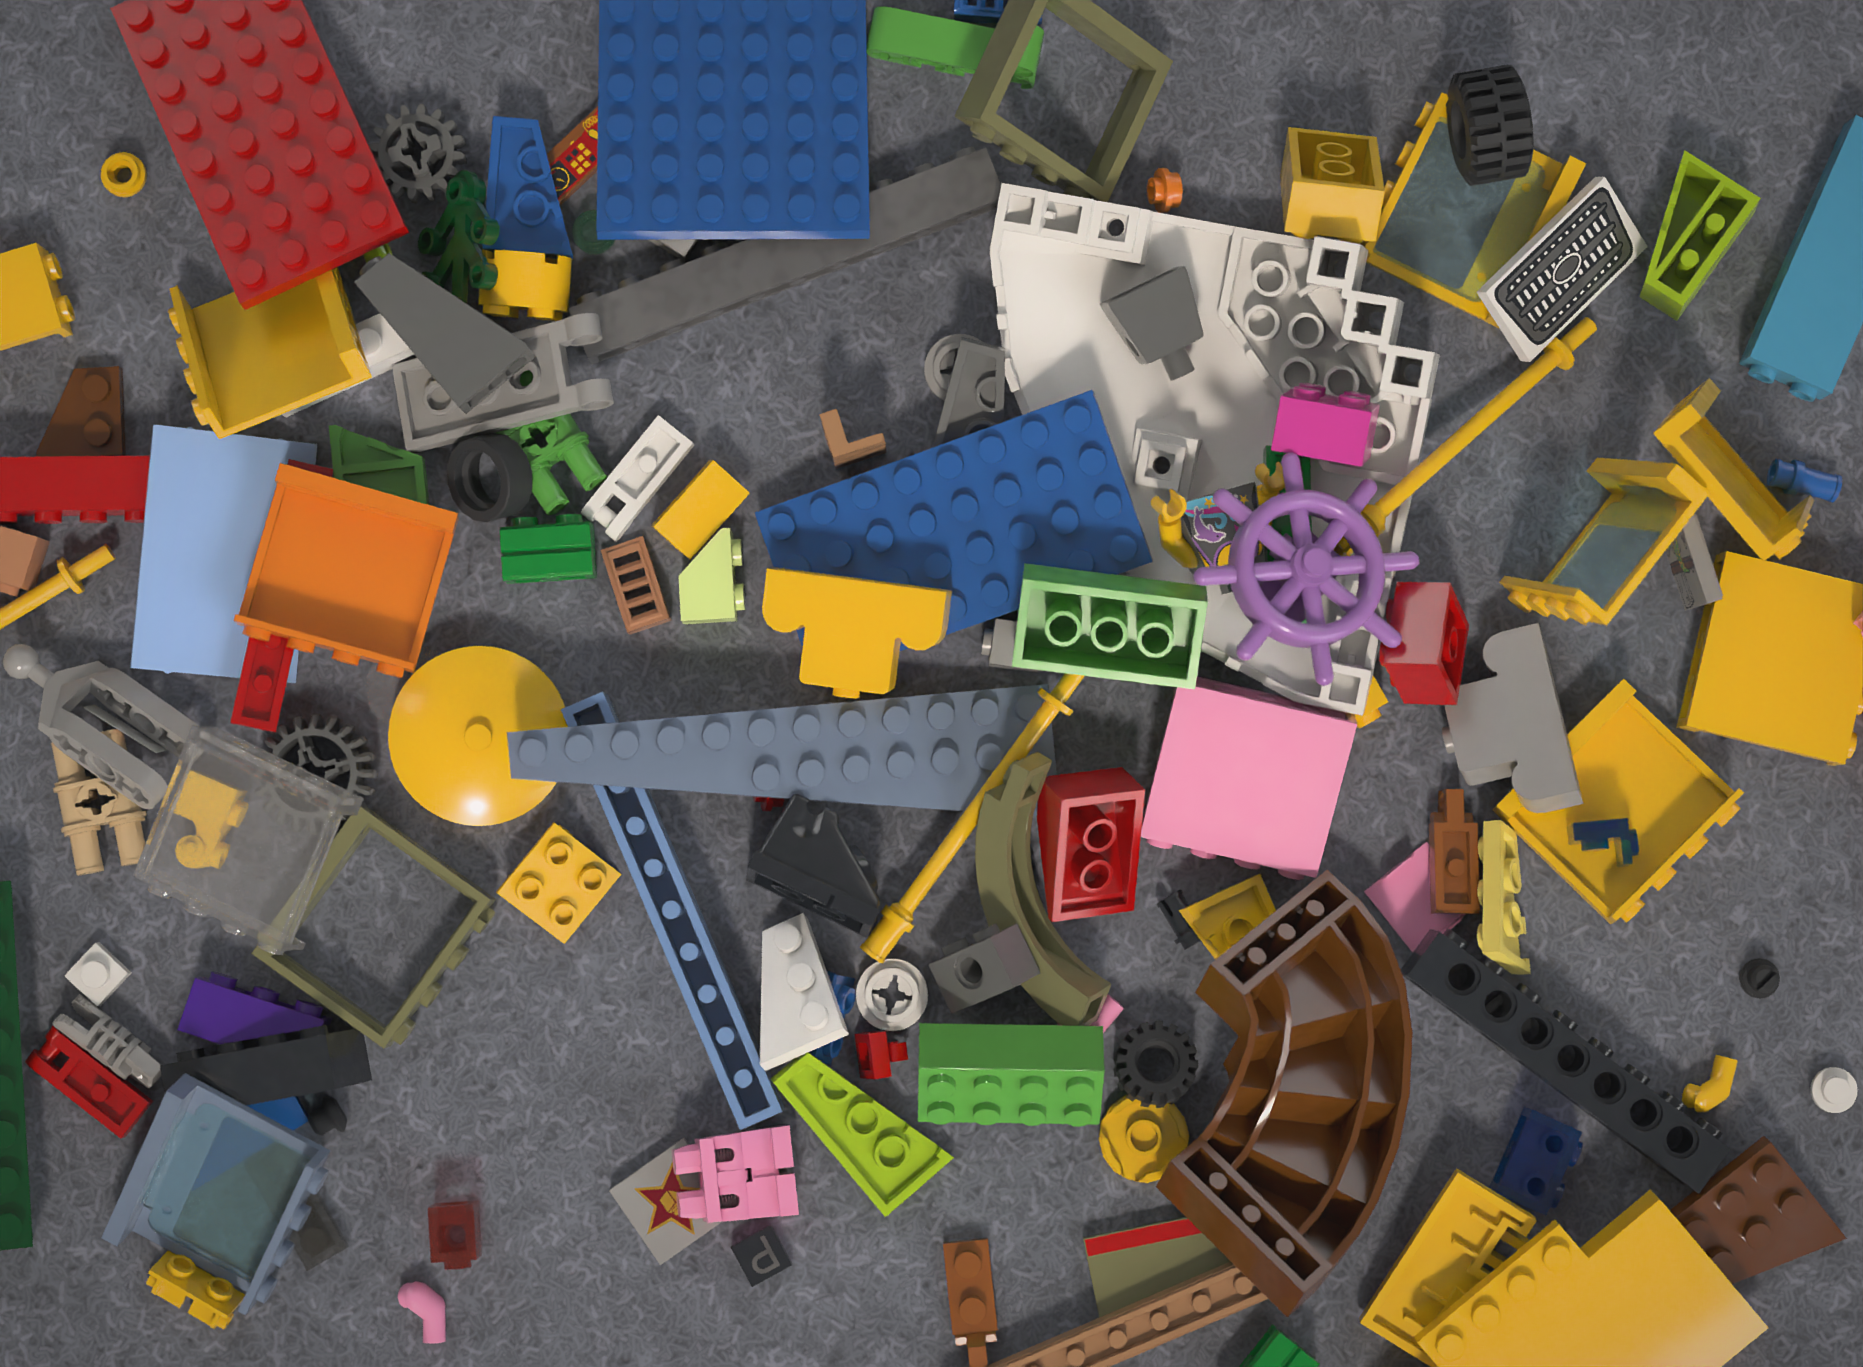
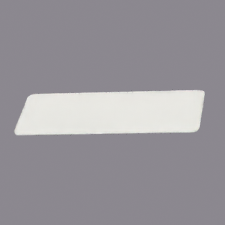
M96 705L84 707L153 752L159 753L167 750Z

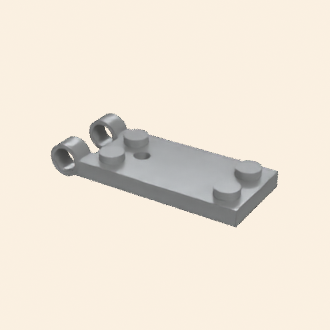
M594 313L577 314L563 320L511 333L524 341L535 355V358L467 414L456 405L418 358L393 364L392 370L406 451L417 453L464 441L472 437L496 433L578 411L599 410L613 405L614 400L609 379H591L572 385L566 346L589 345L602 339L599 315ZM530 370L533 374V380L528 386H522L520 376L524 371Z

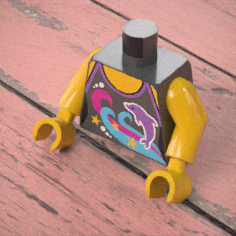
M1280 462L1276 463V470L1270 477L1269 469L1264 463L1256 466L1255 475L1262 483L1257 488L1255 482L1227 490L1254 511L1270 498L1279 495V491L1285 488L1282 464ZM1170 489L1168 504L1158 496L1151 499L1152 508L1160 514L1158 516L1161 547L1182 567L1188 568L1194 574L1200 567L1228 565L1232 540L1240 524L1215 505L1213 494L1186 501L1180 494ZM1259 540L1256 543L1254 557L1263 555L1264 544ZM1230 584L1219 585L1221 594L1233 592Z

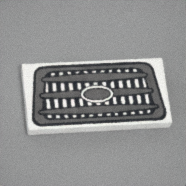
M1594 177L1476 293L1520 361L1531 362L1648 246L1605 177Z

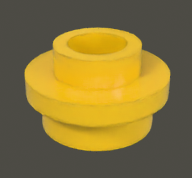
M115 153L108 157L102 165V183L115 196H133L145 185L147 177L146 168L143 162L131 153ZM123 168H129L132 172L130 180L124 183L118 182V172Z

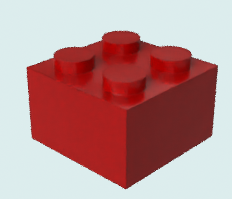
M1396 582L1394 599H1389L1387 602L1386 621L1401 634L1402 640L1400 645L1395 648H1389L1384 643H1380V664L1387 669L1390 675L1391 686L1396 687L1404 704L1457 705L1469 623L1451 583Z

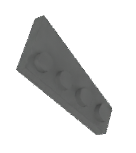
M961 337L933 447L1004 422L1005 348Z

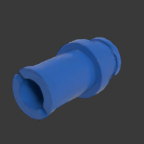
M1776 458L1772 461L1768 470L1767 485L1780 487L1783 493L1795 496L1797 493H1801L1833 503L1841 491L1842 476L1808 468L1803 461L1794 459L1788 463Z

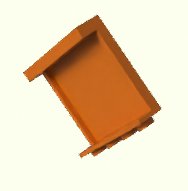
M280 463L275 478L277 486L239 615L235 614L234 622L237 625L244 626L243 635L259 640L269 641L270 635L273 634L289 639L287 647L313 654L315 647L333 651L331 659L346 664L358 666L360 659L378 663L376 671L386 675L402 678L404 671L415 673L459 520L458 513Z

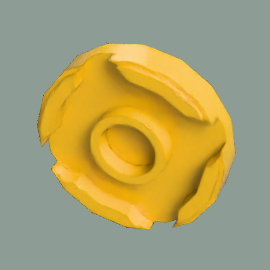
M1124 1095L1108 1108L1101 1120L1098 1140L1102 1155L1114 1172L1128 1180L1143 1183L1160 1180L1170 1161L1188 1146L1189 1132L1185 1118L1175 1104L1167 1103L1163 1108H1156V1105L1150 1104L1147 1108L1140 1106L1141 1101L1135 1099L1132 1102L1127 1098L1128 1095Z

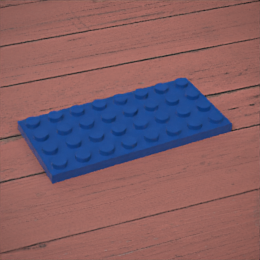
M1093 390L755 512L773 567L952 590L946 635L1018 610L1024 563L1117 575L1154 562ZM805 627L796 630L802 648ZM901 642L900 651L908 649V647Z

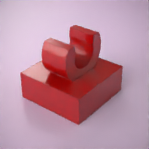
M869 1031L854 1034L861 1079L892 1077L890 1062L908 1060L906 1042L887 1043L886 1031Z

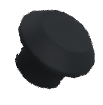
M1757 958L1745 963L1740 971L1739 980L1746 994L1761 999L1775 993L1779 987L1780 976L1778 969L1773 963L1766 959Z
M324 1096L321 1101L323 1106L309 1113L308 1121L316 1134L324 1136L325 1133L334 1128L339 1132H344L347 1118L336 1099Z

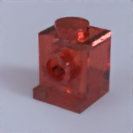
M479 1200L434 1203L428 1207L431 1263L444 1262L445 1270L464 1269L472 1267L471 1260H477L482 1256ZM460 1226L464 1229L466 1237L463 1242H455L451 1239L450 1230L452 1227Z

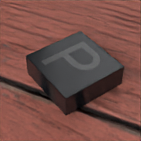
M772 1224L731 1245V1249L752 1287L793 1264Z

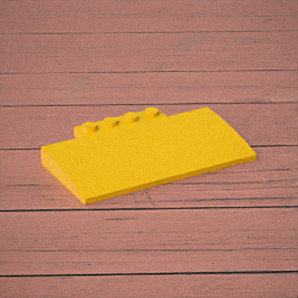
M1649 1190L1580 1248L1560 1224L1553 1220L1416 1334L1414 1338L1437 1367H1722L1768 1329V1327L1664 1203Z

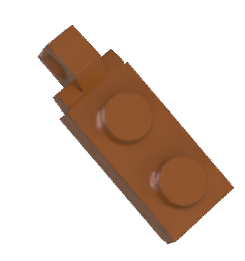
M1444 789L1438 791V812L1430 813L1429 865L1431 914H1477L1480 911L1477 893L1479 882L1478 823H1473L1472 813H1464V789Z
M988 1237L943 1242L952 1335H955L956 1346L967 1345L970 1367H988L985 1343L997 1342L996 1330H998Z

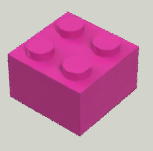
M1299 383V386H1294V389L1291 388L1281 395L1271 450L1283 453L1292 452L1300 456L1360 467L1370 458L1380 404L1370 402L1371 395L1355 391H1344L1339 397L1325 394L1326 387L1310 383Z

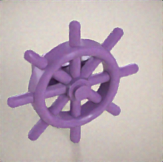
M1290 452L1286 453L1281 460L1286 493L1270 498L1254 511L1249 509L1228 490L1218 489L1213 494L1215 505L1240 524L1232 540L1228 565L1200 567L1194 572L1193 577L1194 581L1200 586L1231 585L1240 609L1253 624L1236 648V654L1241 660L1251 659L1267 637L1285 645L1310 648L1315 680L1319 685L1327 686L1334 679L1329 645L1344 639L1361 626L1389 648H1395L1400 645L1402 640L1401 634L1374 611L1384 589L1385 572L1412 570L1418 566L1419 557L1411 551L1382 552L1374 530L1360 514L1377 491V484L1374 480H1362L1346 502L1328 493L1304 490L1300 459L1295 453ZM1290 515L1293 537L1287 533L1282 536L1268 523L1278 517ZM1308 515L1329 523L1319 538L1311 532ZM1343 536L1351 546L1355 556L1341 557L1333 550ZM1257 540L1271 550L1269 555L1275 559L1273 562L1254 563ZM1359 574L1356 596L1335 580L1337 575ZM1323 594L1346 612L1339 620L1325 624L1321 598Z

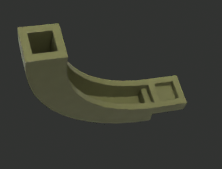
M1036 752L1021 760L1014 761L1004 775V784L985 792L979 812L975 843L976 876L979 894L988 926L997 923L1001 931L1018 924L1038 966L1040 974L1021 984L1022 987L1059 1024L1065 1026H1089L1098 1020L1112 984L1092 971L1065 944L1049 920L1039 897L1031 864V826L1035 807L1052 760Z

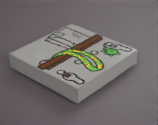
M1693 514L1665 550L1685 611L1721 600L1723 597L1697 514Z

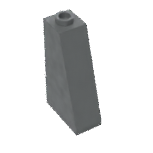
M390 253L383 259L378 256L366 263L359 272L361 277L354 282L465 414L535 358V355L524 341Z

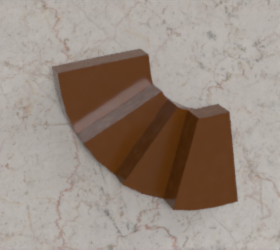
M1328 870L1323 872L1209 965L1195 993L1238 1035L1236 1042L1223 1063L1228 1073L1229 1083L1214 1108L1212 1121L1196 1140L1170 1161L1156 1185V1188L1287 1318L1317 1291L1361 1233L1377 1205L1399 1148L1410 1095L1412 1026L1405 980L1386 933L1361 900Z

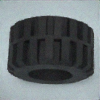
M1502 65L1455 73L1451 78L1447 93V124L1453 157L1464 181L1469 186L1525 177L1529 171L1533 156V123L1527 92L1517 71L1512 65Z

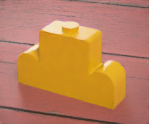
M773 567L767 568L762 611L766 623L773 630L792 632L805 627L799 679L802 683L832 687V695L859 698L860 691L885 694L895 688L901 642L913 650H926L942 641L948 629L952 590Z

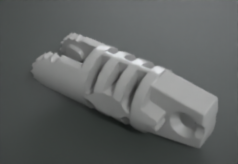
M79 994L71 1003L76 1013L93 1025L89 1031L64 1014H60L52 1022L56 1029L85 1051H88L102 1064L111 1068L115 1074L124 1080L130 1076L150 1089L161 1077V1064L149 1055L152 1049L118 1022L113 1021L109 1015L84 996Z

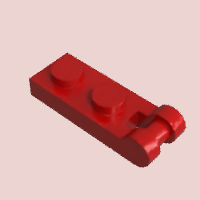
M52 1025L45 1034L46 1042L39 1050L34 1049L25 1060L26 1064L120 1139L125 1138L153 1103V1100L129 1081L115 1074L111 1068L102 1064L88 1051H85ZM62 1051L69 1059L60 1069L53 1061Z

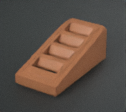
M641 536L601 550L627 633L631 635L672 621L644 537ZM637 551L639 552L640 560L616 568L614 559ZM644 568L646 576L623 584L621 583L619 576ZM649 584L650 593L627 600L625 592ZM652 601L655 602L656 609L636 616L632 615V608Z

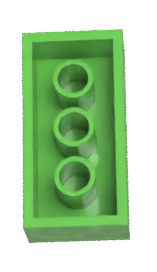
M1024 563L1012 667L1195 689L1208 605L1206 586Z
M919 1023L918 1122H932L940 1125L950 1122L978 1123L981 1125L1022 1123L1028 1126L1069 1124L1076 1127L1087 1124L1100 1125L1104 1082L1103 1026Z

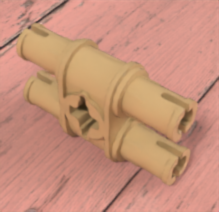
M118 729L101 732L127 750L123 732ZM52 742L51 746L59 781L54 783L55 788H53V791L58 794L64 827L61 828V832L64 833L65 837H70L76 875L104 871L97 831L101 830L100 826L108 824L110 828L114 827L121 866L148 862L149 859L141 822L145 821V816H147L146 811H142V807L132 802L100 778L91 779V777H86L84 767L64 754ZM97 791L99 795L115 797L114 800L102 805L101 811L100 809L84 807L85 804L97 799Z

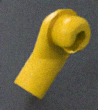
M1715 1055L1710 1079L1701 1086L1695 1084L1686 1085L1682 1093L1683 1104L1688 1108H1695L1696 1112H1708L1725 1101L1730 1095L1738 1060Z

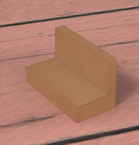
M837 409L819 414L836 469L887 453L883 433L848 443Z

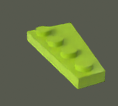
M809 1052L794 1058L770 1078L885 1217L954 1158L939 1145Z

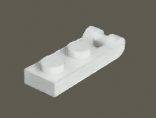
M658 415L586 503L581 514L591 522L594 520L598 521L606 528L605 533L614 541H618L641 510L693 448V442ZM614 495L626 504L618 514L607 506Z

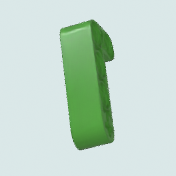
M875 7L866 50L867 55L875 59L921 68L922 64L935 66L934 71L964 77L965 73H975L995 29L892 7ZM1036 26L1010 81L1021 84V89H1032L1035 84L1044 39V30L1039 26Z

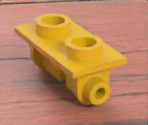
M169 1250L148 1272L150 1276L146 1284L152 1287L151 1293L160 1296L178 1308L184 1304L188 1296L193 1299V1302L187 1313L206 1323L212 1329L218 1326L225 1330L234 1316L232 1312L245 1297V1294L236 1290L228 1280L214 1277L197 1267L187 1256L175 1254Z

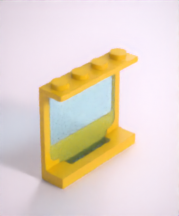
M1442 92L1434 105L1426 101L1414 125L1422 130L1415 144L1407 140L1395 163V165L1402 168L1396 182L1387 180L1384 185L1383 208L1380 214L1376 241L1363 240V242L1358 244L1368 249L1366 263L1499 328L1476 292L1567 204L1586 163L1569 156L1562 164L1533 149L1531 165L1525 177L1469 186L1459 173L1453 157L1447 124V106H1445L1448 101V95Z
M1597 457L1586 472L1611 493L1610 497L1543 582L1504 576L1499 583L1511 592L1508 596L1509 601L1526 613H1530L1533 610L1544 617L1553 614L1564 621H1567L1568 618H1573L1583 625H1586L1588 622L1608 625L1710 494L1677 463Z

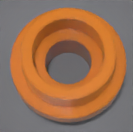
M1158 168L1154 176L1150 177L1147 183L1148 201L1150 204H1155V209L1158 213H1167L1171 208H1178L1182 200L1181 177L1177 172H1170L1167 168Z

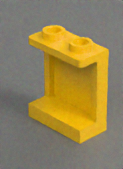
M37 243L0 253V351L54 334H60L63 337L73 335L69 322L75 320V313L68 296H61L57 283L58 279L63 278L61 266L54 253L49 254L46 249Z

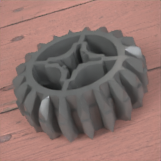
M313 713L310 717L309 728L302 716H296L293 718L295 732L287 725L280 724L277 729L283 740L280 742L273 737H267L264 742L273 749L272 754H257V760L268 763L267 771L257 770L254 772V778L267 779L268 785L256 790L257 795L260 797L272 795L273 799L266 803L264 809L266 812L272 813L282 808L277 817V823L280 825H286L294 817V832L302 833L308 821L309 830L312 835L321 834L323 821L329 832H338V816L343 822H346L352 814L349 810L351 806L354 809L358 805L368 808L365 802L358 799L360 793L370 796L375 795L376 790L373 787L363 786L364 777L372 779L378 777L377 770H364V763L372 762L376 759L375 753L365 752L360 754L358 750L366 746L368 743L367 738L359 736L350 741L356 727L347 723L338 732L340 719L336 716H330L325 726H323L322 715ZM325 737L332 740L343 750L346 757L339 760L326 761L321 756L319 748H315L312 738ZM299 744L300 749L297 751L299 755L298 767L292 773L285 775V778H282L285 759L290 751ZM312 764L316 767L331 768V770L325 771L324 778L319 777L322 780V783L319 785L317 782L299 780L307 777V771H312L309 768ZM350 771L347 790L341 799L333 805V783L337 777ZM306 788L310 792L313 801L318 802L320 811L310 812L298 807L288 797L286 791Z

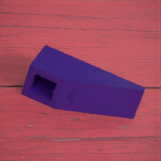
M211 971L209 978L198 977L194 979L177 1030L218 1044L330 1025L332 1018L321 1015L323 1007L297 999L295 1006L278 1001L280 993L254 985L252 992L235 987L238 979Z

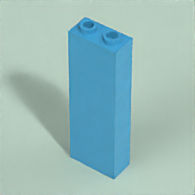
M1855 115L1846 122L1841 129L1739 364L1750 368L1748 374L1752 378L1770 384L1777 380L1790 386L1789 393L1809 402H1813L1815 398L1821 400L1833 393L1863 324V118Z

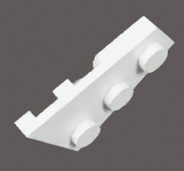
M804 913L762 931L760 1065L767 1071L849 1034L810 922Z

